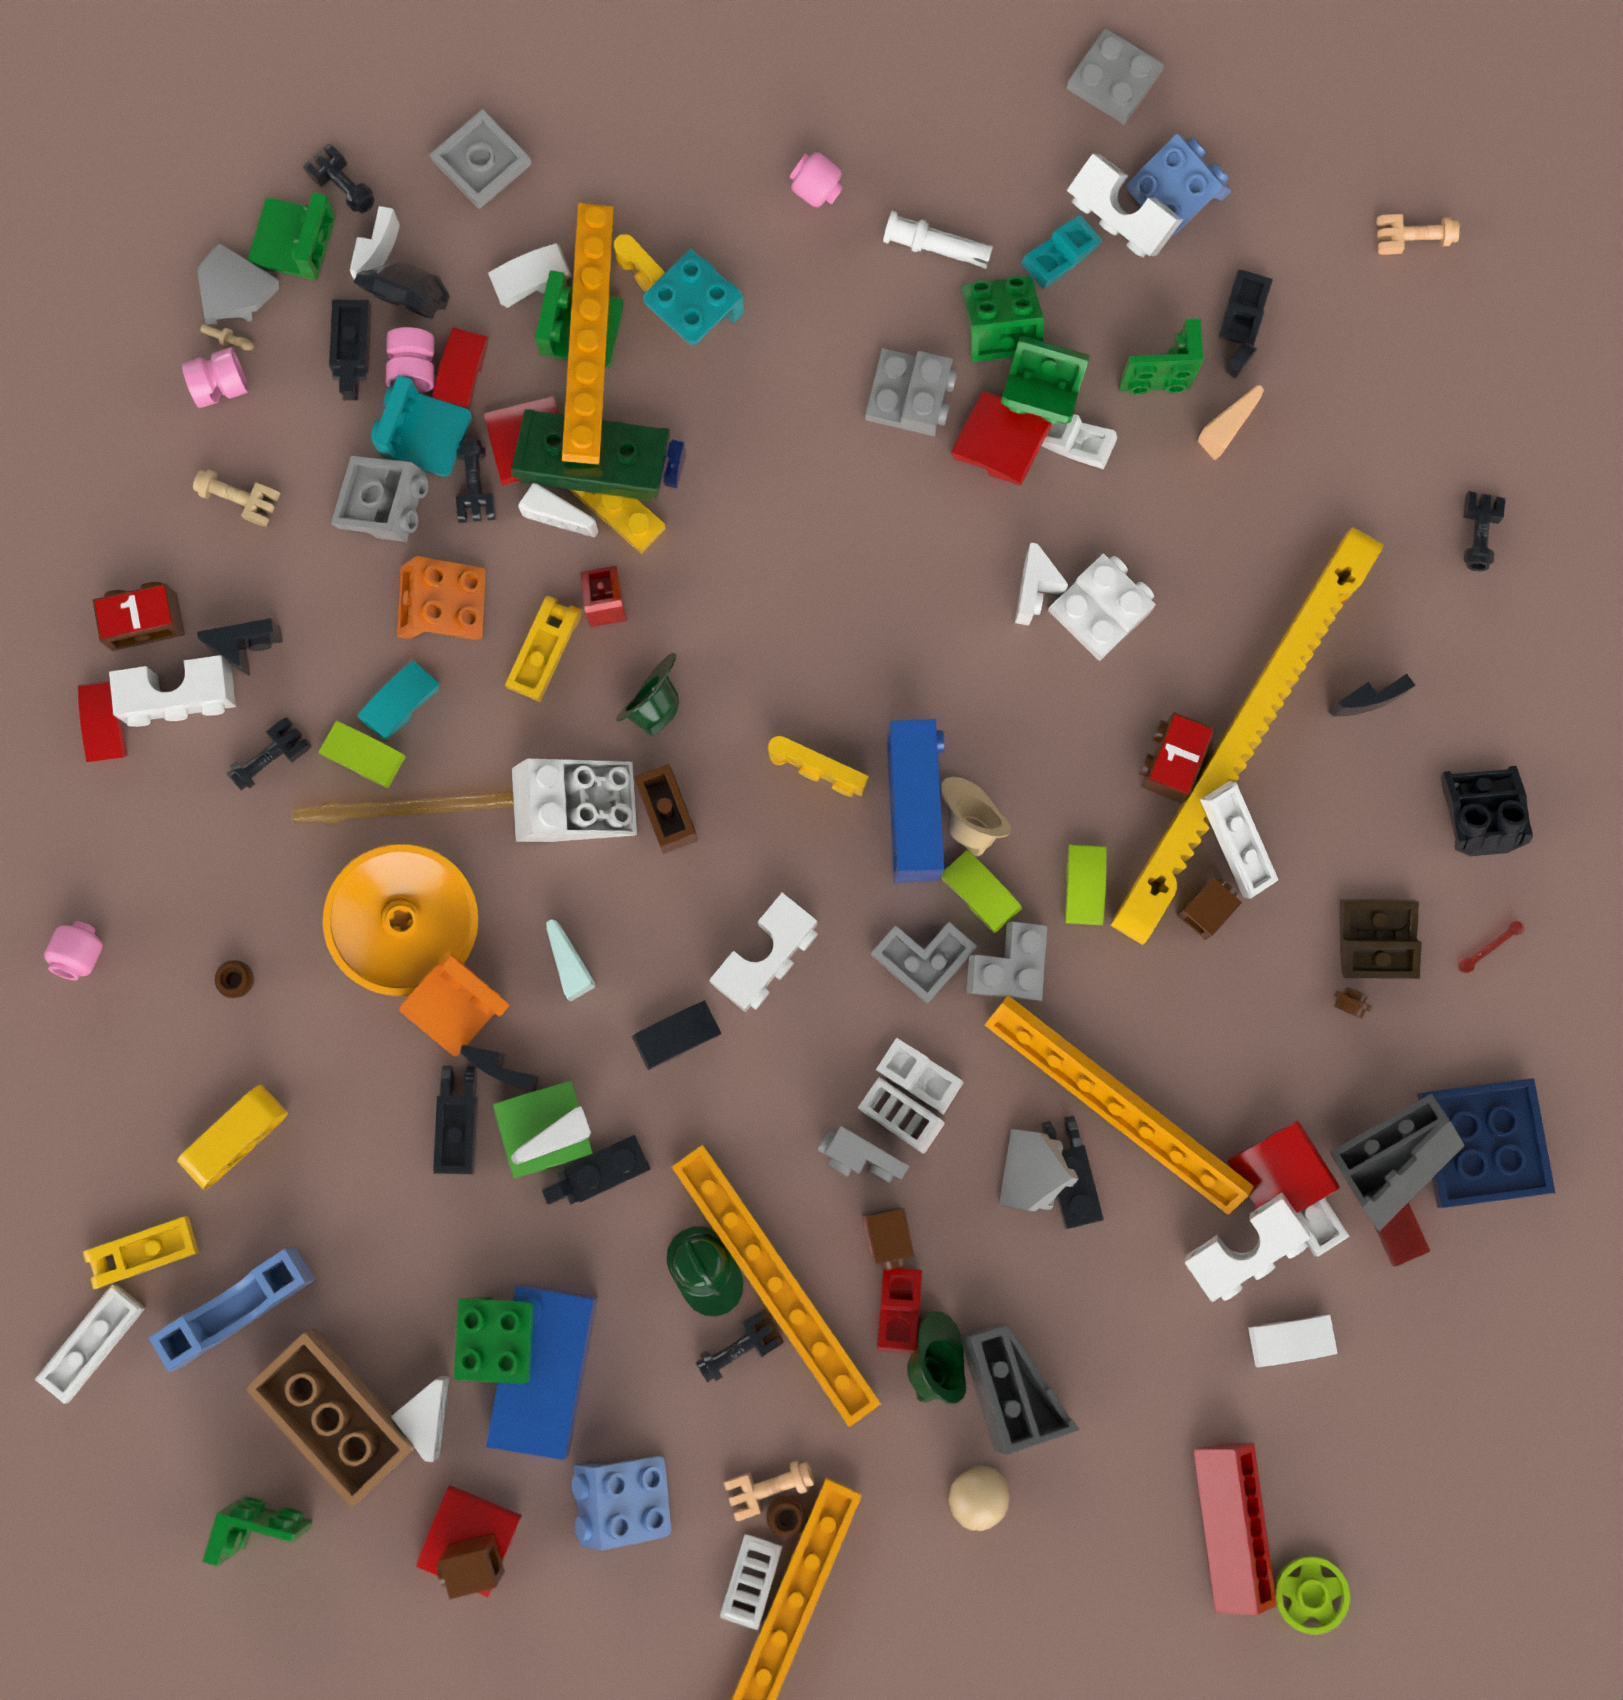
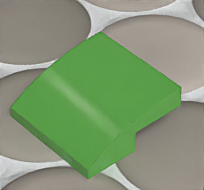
M572 1081L492 1105L513 1179L592 1155L587 1138L586 1140L517 1165L516 1163L513 1164L511 1158L518 1148L570 1111L579 1107Z

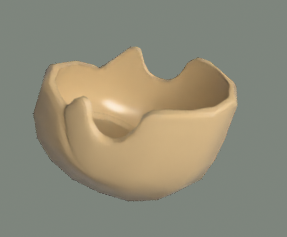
M974 1465L955 1479L951 1486L948 1503L952 1516L964 1528L980 1532L997 1525L1004 1518L1009 1507L1011 1493L1006 1479L995 1468Z

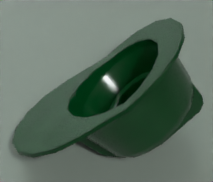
M675 653L667 655L655 667L636 696L618 714L617 721L628 718L647 734L656 735L673 719L677 713L679 699L678 693L667 675L676 660Z
M693 1226L678 1233L672 1239L667 1249V1265L686 1302L694 1311L704 1316L718 1317L729 1313L738 1305L743 1294V1278L732 1255L717 1233L706 1227Z
M932 1311L924 1316L919 1328V1348L909 1358L907 1375L916 1391L918 1401L926 1403L940 1399L947 1404H957L964 1398L966 1393L964 1349L957 1325L943 1312Z

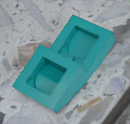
M1078 215L1056 229L1051 239L1026 254L1021 264L1036 282L1045 289L1084 260L1101 245L1103 240L1081 215Z
M412 660L374 695L359 712L358 718L385 742L411 720L412 712L438 692L440 683Z

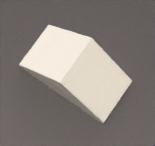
M441 1376L434 1380L391 1416L425 1462H434L440 1457L449 1377Z

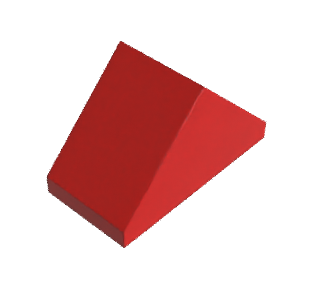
M617 566L581 572L584 609L590 627L627 621Z

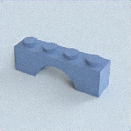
M296 1247L285 1248L251 1270L245 1278L224 1293L199 1308L182 1315L148 1339L168 1372L183 1368L316 1279Z

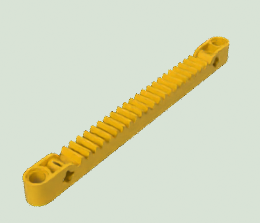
M1354 526L1348 530L1193 785L1190 796L1182 803L1112 919L1110 926L1141 945L1150 937L1175 896L1177 883L1173 874L1178 875L1186 868L1187 865L1184 862L1194 855L1192 850L1201 843L1200 837L1209 830L1208 824L1210 821L1200 799L1228 781L1237 782L1240 777L1238 775L1246 768V762L1254 755L1255 752L1253 750L1262 742L1261 737L1269 730L1268 725L1277 717L1276 712L1284 705L1283 700L1292 692L1291 688L1298 682V676L1307 667L1305 664L1313 657V651L1321 643L1320 639L1328 632L1329 629L1327 627L1335 620V615L1343 607L1341 602L1346 601L1361 586L1382 551L1383 543ZM1339 577L1343 579L1341 585L1337 583ZM1153 881H1158L1160 883L1158 887L1160 892L1154 896L1150 893L1152 888L1150 884Z

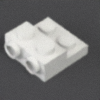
M1104 553L1048 609L1099 661L1143 621L1156 605L1152 601L1154 594L1151 589L1140 581L1135 584L1125 575L1128 572L1126 565L1116 556H1112L1109 559Z

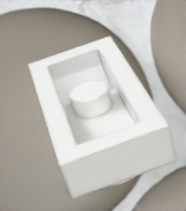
M1030 543L1026 553L1015 623L1030 625L1034 614L1040 615L1044 594L1037 591L1062 595L1068 587L1066 580L1036 543Z

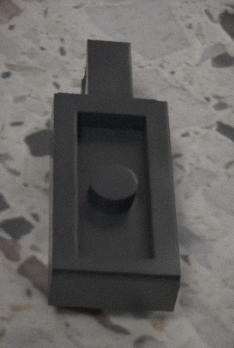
M369 300L332 301L329 367L332 371L333 380H339V393L342 394L344 401H358L359 380H366L371 323V304Z
M632 1135L564 1167V1170L556 1173L560 1182L541 1191L547 1204H552L567 1197L570 1205L576 1202H584L651 1169L636 1135Z

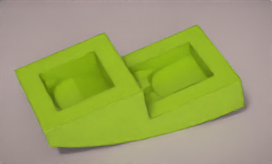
M339 721L334 723L318 752L325 758L353 770L360 776L386 788H389L406 758L401 752Z
M1068 843L1065 877L1067 882L1065 923L1103 925L1106 891V845Z
M968 849L949 865L941 875L942 880L968 904L969 909L994 933L1000 930L1022 909V906Z

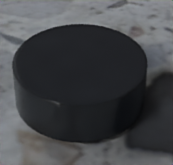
M1248 341L1244 342L1227 364L1225 372L1236 379L1250 362L1257 348Z

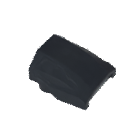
M401 262L361 271L356 274L353 282L364 291L373 293V296L399 307L404 305L406 309L429 319H433L436 311L440 309L445 310L450 298L439 276Z
M1517 765L1509 766L1505 770L1451 774V771H1445L1442 773V789L1454 830L1455 850L1468 856L1503 854L1530 843L1533 832L1529 820L1527 795Z

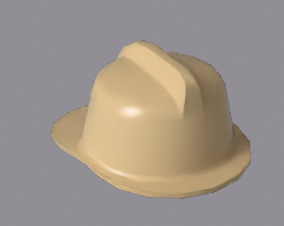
M953 776L945 778L941 783L940 793L951 810L948 822L949 833L974 856L982 855L996 838L1009 835L1011 832L1009 822L980 787L969 780Z

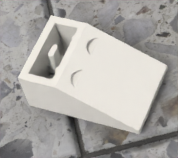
M527 758L512 768L516 842H556L637 835L632 762Z

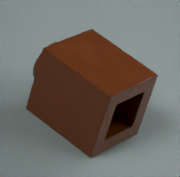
M1213 877L1200 888L1177 916L1206 940L1216 933L1242 902L1236 897L1238 893L1233 886L1223 879L1217 881Z
M494 1533L448 1545L437 1565L438 1579L442 1586H446L449 1599L494 1589L505 1572Z

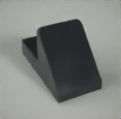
M272 618L197 632L198 639L217 655H222L230 664L250 676L247 648L252 651H263L270 649L274 643L283 642L281 629Z

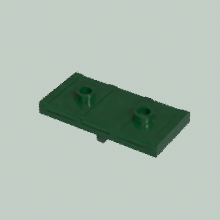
M525 408L511 469L513 478L520 479L521 483H537L541 486L648 501H652V498H658L670 439L669 428H655L626 424L619 421L602 420L599 464L562 461L565 415Z

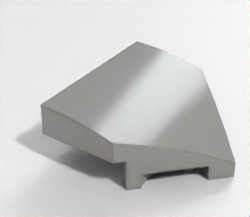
M220 243L197 268L206 325L217 324V319L241 317L246 322L252 321V312L258 311L279 290L278 279Z
M1011 1129L999 1201L1000 1206L1034 1212L1038 1208L1051 1210L1054 1207V1198L1065 1186L1072 1187L1078 1180L1075 1170L1067 1167L1062 1156L1063 1144L1061 1141L1049 1139L1047 1134Z

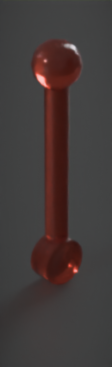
M1513 921L1509 926V930L1474 956L1460 960L1458 963L1459 971L1462 973L1472 972L1477 962L1513 935H1521L1524 932L1523 923Z

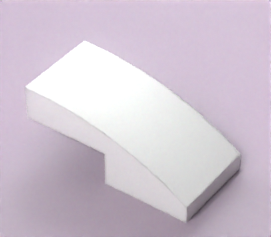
M379 206L372 239L357 237L350 266V272L354 280L359 272L383 266L387 260L400 227L393 208Z
M557 243L521 255L488 273L501 305L507 308L536 290L544 294L550 270L564 272L566 280L573 277L560 245Z
M1073 414L1071 423H1052L1042 447L1078 462L1104 469L1118 437L1114 430L1082 423L1079 415Z
M898 1038L895 1039L876 1069L883 1076L943 1115L964 1083L960 1078L935 1064L927 1056Z
M1320 1314L1292 1321H1277L1248 1327L1255 1367L1285 1364L1338 1354L1330 1314Z

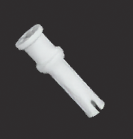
M891 211L883 238L884 243L888 244L890 241L911 247V250L916 253L924 249L986 269L993 246L928 227L929 223H926L925 220L921 219L919 222L898 216L896 211Z

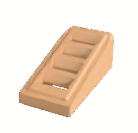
M1256 385L1204 427L1198 437V442L1214 460H1217L1222 455L1259 402L1264 392L1261 385Z

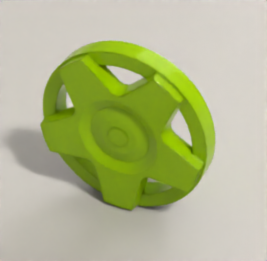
M1301 1556L1287 1563L1277 1575L1274 1585L1277 1609L1283 1619L1294 1629L1311 1635L1324 1634L1335 1629L1345 1618L1350 1605V1589L1343 1573L1330 1561L1318 1556ZM1320 1565L1329 1568L1335 1576L1324 1577ZM1301 1566L1298 1576H1289L1293 1570ZM1282 1594L1291 1600L1287 1611L1283 1603ZM1342 1595L1341 1604L1336 1613L1332 1601ZM1310 1617H1314L1322 1625L1306 1626L1302 1624Z

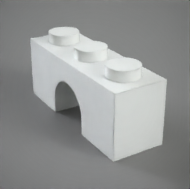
M1092 154L1067 189L1074 196L1072 203L1083 212L1089 214L1092 210L1102 218L1099 224L1109 233L1115 236L1118 232L1129 240L1127 247L1140 257L1144 258L1146 254L1148 256H1157L1183 219L1157 198H1148L1143 206L1133 214L1125 212L1119 204L1118 192L1128 175L1101 154Z
M222 655L184 660V681L176 690L171 692L160 691L158 675L147 666L110 671L113 715L127 723L128 726L140 727L149 725L152 719L165 718L167 721H180L187 719L188 714L202 712L203 715L207 716L223 714L226 708L236 707L232 666Z
M784 893L779 895L758 921V926L768 933L773 940L774 945L771 954L762 961L749 962L733 951L709 980L710 984L744 1012L750 1006L756 1010L770 993L766 989L767 985L774 977L781 980L794 964L790 960L791 956L798 948L805 951L818 935L814 931L817 926V920Z
M1283 1193L1278 1194L1250 1213V1221L1260 1236L1258 1244L1251 1251L1245 1253L1234 1252L1223 1243L1217 1234L1186 1255L1184 1263L1211 1302L1219 1297L1223 1301L1232 1298L1243 1289L1241 1283L1252 1276L1256 1280L1261 1279L1274 1270L1275 1265L1273 1262L1284 1255H1287L1289 1259L1293 1258L1308 1247L1306 1241L1311 1238L1310 1231Z

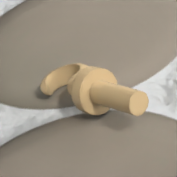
M206 324L201 326L202 333L219 339V343L222 346L227 347L232 344L241 346L243 350H252L254 348V343L251 340L234 336L233 331L229 328H224L221 331Z

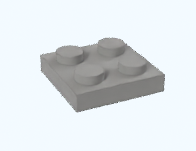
M1105 28L1068 80L1066 89L1125 125L1161 74L1164 64Z
M483 109L430 153L432 162L478 209H481L532 165L530 157Z

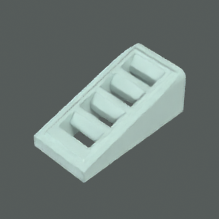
M551 919L546 922L549 940L564 995L567 1000L573 1001L595 988L596 983L561 925L556 920Z

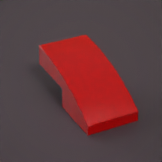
M455 327L452 328L440 363L432 398L470 408L477 374L482 372L489 336Z
M110 681L79 685V717L86 762L126 757L128 753L121 720L113 715Z
M883 1268L877 1350L914 1353L917 1350L922 1270L905 1268L884 1270Z

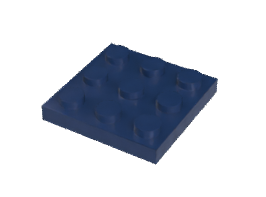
M1534 1078L1417 1093L1418 1101L1432 1093L1465 1145L1432 1178L1437 1208L1555 1193Z

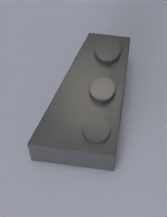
M1431 1093L1329 1153L1362 1208L1377 1230L1380 1231L1465 1145Z
M993 1324L959 1335L994 1451L1008 1455L1080 1430L1074 1420L1070 1419L1052 1388L1047 1386L1036 1370V1365L1008 1325Z

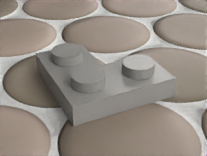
M1014 921L1008 922L1006 926L1004 958L976 954L969 956L966 993L1006 998L1009 995L1011 998L1018 1000L1042 1001L1047 926Z
M948 922L931 943L923 949L895 925L870 955L928 1004L977 948V945Z

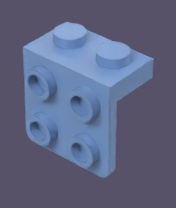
M1176 134L1127 184V190L1141 207L1148 198H1157L1183 219L1172 236L1176 235L1213 198L1222 201L1232 192L1231 188L1226 184L1230 177L1216 162L1211 166L1203 156L1207 151L1193 136L1188 140L1179 134Z
M651 1456L607 1465L589 1462L574 1465V1477L572 1478L571 1487L577 1502L578 1517L575 1520V1533L581 1547L603 1551L669 1536L671 1521L666 1463L663 1457Z

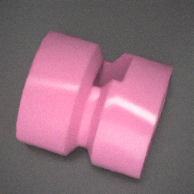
M401 327L389 331L386 340V351L388 358L391 360L386 364L387 387L390 385L394 386L397 376L400 375L412 379L419 394L432 390L434 387V366L430 362L434 355L433 334L426 330L412 327Z
M232 347L212 353L211 359L208 361L203 357H199L182 363L185 381L198 408L219 403L223 395L228 399H232L249 393L244 371Z

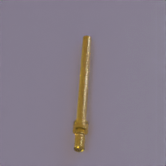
M513 792L347 805H341L339 801L324 802L323 806L294 808L293 819L294 823L324 821L325 825L341 824L342 820L514 807Z

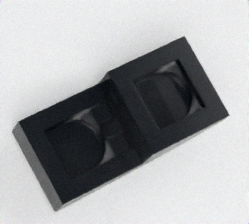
M1238 269L1225 309L1219 338L1239 344L1248 341L1254 346L1264 315L1263 310L1273 281L1272 278Z
M1405 674L1379 693H1376L1369 682H1367L1339 701L1329 712L1333 717L1369 712L1393 702L1416 685L1408 674Z
M704 1000L643 1029L631 1037L647 1070H650L681 1056L686 1051L717 1038L722 1033Z
M465 1045L461 1046L460 1053L486 1074L515 1087L533 1092L536 1091L537 1076L502 1069L504 1054Z

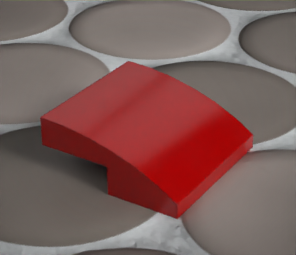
M982 391L951 454L955 460L986 469L991 477L1021 486L1052 423L1043 419L1042 416L1032 413H1015L1001 403L1002 397Z
M554 396L484 413L502 486L520 481V479L512 477L511 469L525 408L559 414Z
M1298 1120L1268 1135L1262 1141L1244 1149L1227 1160L1235 1172L1254 1186L1249 1197L1256 1208H1259L1278 1194L1283 1193L1296 1213L1340 1188V1185Z
M449 1485L415 1567L438 1576L437 1565L448 1545L493 1533L503 1563L522 1515ZM492 1589L478 1592V1594L489 1597Z

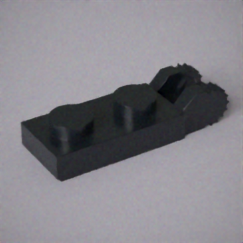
M443 1066L440 1096H437L433 1174H474L478 1097H475L477 1090L476 1066H467L464 1073V1096H451L454 1083L453 1067Z
M1074 1116L1065 1117L1064 1125L1071 1148L1063 1149L1062 1156L1067 1167L1075 1170L1078 1180L1072 1187L1065 1186L1056 1196L1065 1229L1104 1220L1085 1145L1081 1144V1137ZM1051 1122L1042 1123L1043 1134H1047L1049 1139L1057 1140L1056 1131Z

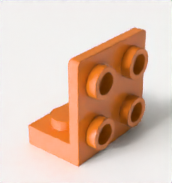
M415 556L400 566L397 637L411 640L423 632H430L472 640L481 639L483 637L485 569L422 556Z
M447 951L400 1004L398 1009L452 1056L456 1057L460 1054L462 1045L467 1046L495 1013L500 1017L510 1004L452 953Z

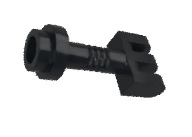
M331 144L324 148L326 154L331 158L329 161L320 153L313 157L321 168L317 170L309 162L303 166L306 173L321 187L329 180L335 183L347 195L346 205L353 211L365 213L372 208L375 202L372 190L364 183L356 185L341 171L347 165V162L343 155Z
M480 440L459 442L460 448L456 450L458 459L465 461L468 495L456 496L459 523L467 522L466 508H472L474 522L481 521V507L486 506L488 520H496L494 495L492 493L482 494L480 484L479 459L486 457V450L482 447Z
M1468 491L1464 502L1463 517L1475 520L1473 546L1465 550L1463 560L1467 563L1469 570L1485 571L1493 563L1495 555L1494 551L1488 548L1490 523L1499 524L1504 518L1505 498L1497 496L1493 508H1490L1491 495L1482 494L1479 506H1477V492Z
M287 717L266 731L268 737L273 741L272 744L242 767L238 762H234L230 766L232 770L226 774L241 791L246 787L251 789L256 785L251 778L263 770V767L265 768L266 765L272 763V760L274 761L284 754L293 763L310 749L311 744L307 739L300 741L294 747L292 746L302 736L297 728L292 729L284 736L282 735L292 726V722Z
M764 1309L740 1323L746 1334L736 1340V1342H733V1344H730L713 1356H710L707 1351L700 1354L701 1359L695 1363L707 1383L712 1379L717 1382L723 1378L719 1370L730 1364L733 1360H736V1358H739V1355L742 1356L754 1347L759 1356L763 1357L784 1343L781 1336L774 1337L768 1343L765 1342L763 1337L776 1329L772 1322L759 1330L757 1329L755 1324L761 1322L767 1316Z

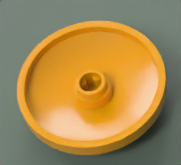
M409 843L378 846L351 860L332 882L323 909V933L326 945L338 967L360 986L376 993L391 996H408L447 951L464 964L474 946L478 930L476 899L463 873L454 863L440 853L427 847Z

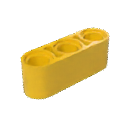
M262 1084L258 1085L243 1096L180 1155L177 1162L203 1190H206L219 1181L285 1119L288 1112Z

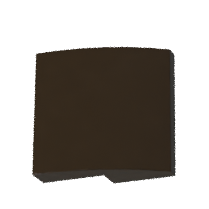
M1340 899L1339 929L1342 976L1344 978L1420 979L1422 942L1417 939L1419 902L1416 900Z

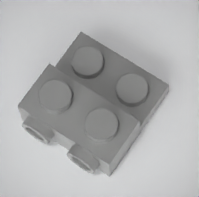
M882 348L865 420L935 436L937 425H945L950 405L943 403L945 392H953L958 371L951 369L953 359L918 351L917 356Z
M351 456L331 524L338 529L367 532L378 539L407 542L409 533L414 532L418 527L419 520L416 509L419 499L424 498L428 492L427 474L412 462Z
M842 1126L839 1127L836 1133L829 1130L818 1148L819 1152L831 1158L827 1165L845 1176H849L851 1171L859 1174L864 1164L868 1162L871 1164L868 1172L890 1183L892 1178L902 1180L909 1168L907 1164Z

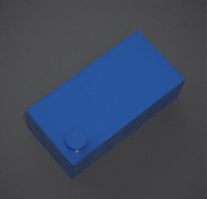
M936 719L890 721L887 734L894 883L939 881L944 871L938 753H944L943 730H937Z
M520 1284L515 1287L513 1301H527L534 1304L530 1382L526 1384L497 1383L486 1447L558 1460H565L571 1448L597 1296L527 1284Z

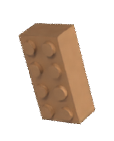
M316 1329L306 1331L299 1336L245 1388L250 1396L351 1508L362 1501L415 1449L391 1418L393 1415L391 1411Z

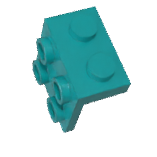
M691 248L643 296L644 304L690 345L698 344L725 316L735 323L744 314L743 294L739 288L732 282L726 281L708 260L698 256Z
M398 375L394 386L390 385L386 391L383 415L381 419H376L372 427V442L383 458L412 462L423 471L442 477L450 476L457 460L456 450L460 448L459 442L464 441L472 420L470 411L466 408L419 394L412 379Z

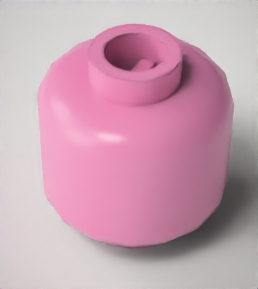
M814 152L810 156L805 153L789 176L793 180L791 185L792 191L815 208L820 207L825 201L832 204L844 187L839 183L842 176L841 168L820 152Z
M74 921L73 925L57 927L44 952L45 961L49 964L48 969L55 975L69 980H78L79 976L91 974L103 950L102 941L95 935L96 929L80 921Z

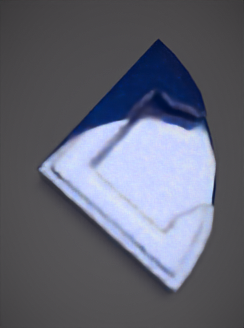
M672 439L666 455L669 461L666 472L663 475V483H665V486L677 489L686 458L684 442Z

